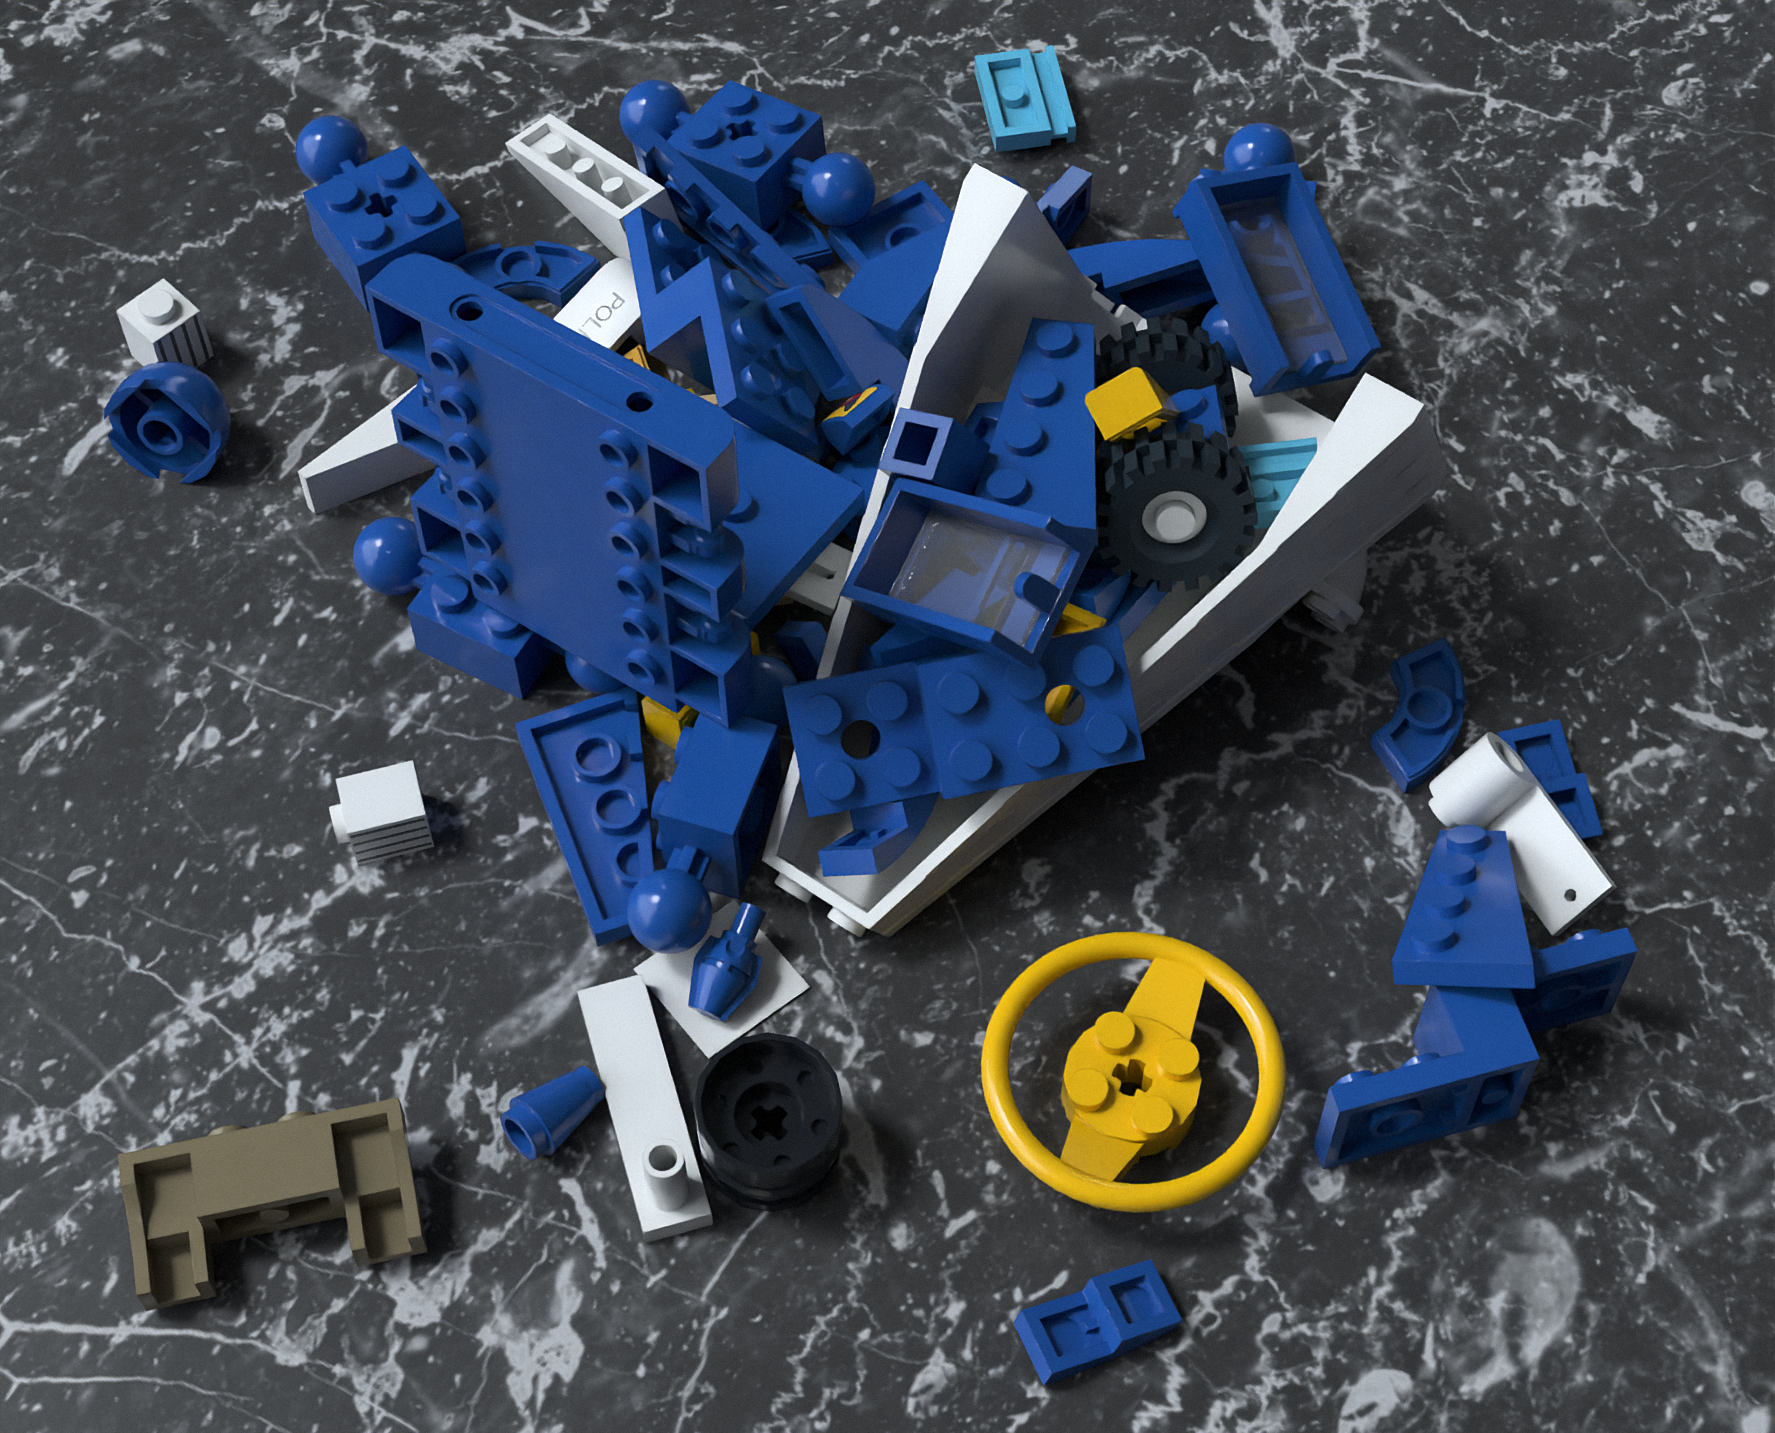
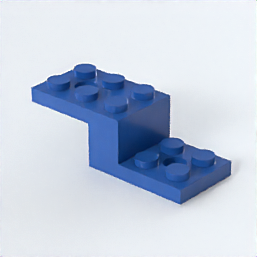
M639 206L624 217L648 354L713 390L716 393L718 407L725 410L732 418L802 456L819 445L813 419L815 417V408L808 396L803 373L805 364L765 301L771 294L750 282L739 270H731L724 266L721 256L712 246L701 244L680 231L672 221L661 219L642 206Z
M1118 624L1051 637L1035 671L1024 668L1015 662L968 648L782 686L808 818L940 792L945 800L1145 759L1122 636ZM1061 685L1075 687L1080 692L1083 700L1080 715L1074 721L1067 724H1058L1051 721L1045 711L1047 695L1051 690ZM853 721H869L879 730V746L874 753L867 757L858 758L851 756L842 747V732Z
M1628 928L1606 933L1599 929L1586 930L1572 936L1564 944L1539 950L1536 946H1530L1534 965L1535 989L1430 986L1413 1036V1041L1419 1055L1406 1061L1399 1069L1376 1075L1370 1070L1356 1071L1342 1077L1334 1086L1329 1087L1313 1144L1322 1169L1516 1118L1540 1060L1530 1034L1611 1013L1638 952Z

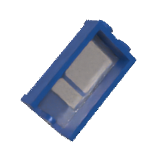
M1260 162L1246 168L1244 171L1221 174L1219 171H1209L1197 176L1188 184V190L1175 206L1172 213L1175 219L1180 218L1252 378L1249 387L1254 398L1355 377L1381 348V344L1297 162L1273 166L1269 162Z
M898 476L839 595L886 623L890 624L892 622L1015 662L1024 668L1035 671L1095 546L1051 516Z

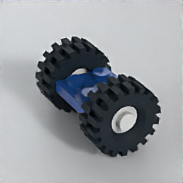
M1160 317L1146 318L1148 329L1136 331L1132 321L1120 326L1122 338L1118 341L1109 333L1099 341L1101 356L1096 354L1097 387L1133 367H1139L1145 370L1173 399L1180 413L1177 414L1179 417L1170 422H1161V427L1149 433L1147 426L1134 430L1135 442L1127 444L1121 439L1114 443L1105 441L1103 438L1098 447L1100 461L1096 466L1098 478V551L1103 560L1110 557L1111 570L1119 577H1122L1130 569L1133 585L1145 589L1149 579L1157 581L1158 592H1172V582L1184 581L1186 591L1199 589L1198 577L1207 574L1211 582L1214 583L1225 577L1223 569L1225 562L1236 568L1244 560L1242 546L1251 548L1256 537L1254 525H1258V513L1249 467L1245 466L1243 454L1235 445L1230 449L1228 437L1232 438L1236 430L1235 416H1238V401L1230 360H1226L1224 348L1218 340L1211 345L1209 332L1197 326L1192 335L1188 334L1185 320L1173 318L1171 328H1161Z

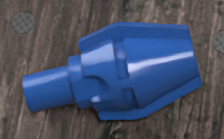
M742 902L730 930H723L720 938L712 935L709 936L693 961L688 1007L707 1017L725 1023L755 989L762 957L755 954L758 945L754 942V939L766 915L765 911L752 904Z

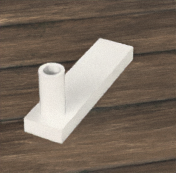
M643 974L577 991L645 1243L712 1225V1213Z

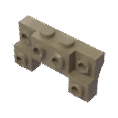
M399 1097L319 1114L311 1111H296L286 1114L278 1122L250 1128L241 1125H228L211 1131L206 1137L118 1154L121 1189L131 1239L136 1295L145 1311L216 1297L211 1244L346 1216L351 1252L358 1267L428 1252L419 1192L413 1173L405 1114Z

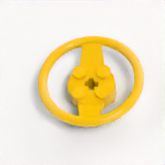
M1111 932L1097 934L1062 945L1039 958L1026 968L1003 994L987 1026L981 1056V1079L985 1101L1001 1138L1014 1156L1032 1174L1053 1188V1190L1097 1209L1103 1208L1112 1211L1142 1213L1172 1210L1199 1202L1228 1187L1251 1167L1269 1144L1278 1126L1286 1096L1287 1070L1281 1037L1273 1017L1254 988L1237 971L1208 951L1188 942L1154 933ZM1114 959L1151 960V965L1124 1012L1112 1011L1101 1015L1097 1019L1095 1026L1084 1031L1069 1050L1063 1074L1061 1101L1071 1126L1059 1159L1032 1134L1022 1119L1012 1095L1009 1080V1055L1017 1025L1028 1006L1046 987L1073 970L1089 964ZM1206 982L1222 994L1234 1007L1245 1023L1253 1040L1258 1058L1259 1085L1251 1117L1234 1144L1215 1161L1202 1169L1184 1177L1151 1184L1120 1183L1132 1166L1139 1162L1140 1157L1158 1154L1168 1147L1170 1152L1179 1146L1192 1128L1202 1080L1198 1067L1199 1052L1191 1042ZM1121 1083H1136L1144 1091L1137 1088L1135 1096L1124 1095L1120 1092Z

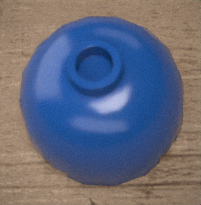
M177 361L151 363L132 372L122 381L104 408V419L109 416V421L113 428L108 435L113 448L130 466L155 479H159L160 469L186 474L180 483H192L207 476L225 449L230 437V408L223 391L209 376L197 368Z

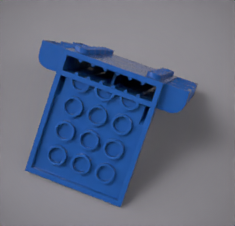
M410 254L390 262L364 287L378 352L413 370L419 379L417 386L391 410L398 444L434 463L436 467L435 474L410 497L421 553L471 581L473 595L476 599L677 714L685 705H688L729 729L751 704L755 694L750 632L865 505V489L732 419L725 410L436 257L426 254Z

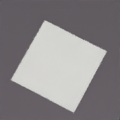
M735 900L712 914L710 927L697 945L678 954L656 953L634 968L638 975L643 974L645 984L708 1059L810 988L759 929L754 939V942L758 945L755 954L762 957L758 982L755 989L724 1023L688 1007L694 958L710 935L720 938L723 930H730L740 908Z

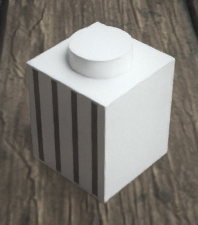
M164 278L116 311L131 355L143 366L156 362L177 361L197 368L214 356L200 310Z
M413 760L336 779L341 804L329 807L338 845L347 842L351 843L358 866L434 847Z

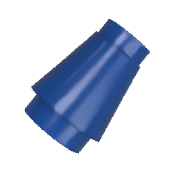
M579 1066L573 1072H568L512 1098L509 1102L510 1109L500 1117L502 1128L515 1149L527 1159L534 1160L541 1154L551 1156L593 1111L596 1105L605 1099V1091L600 1080L589 1068Z

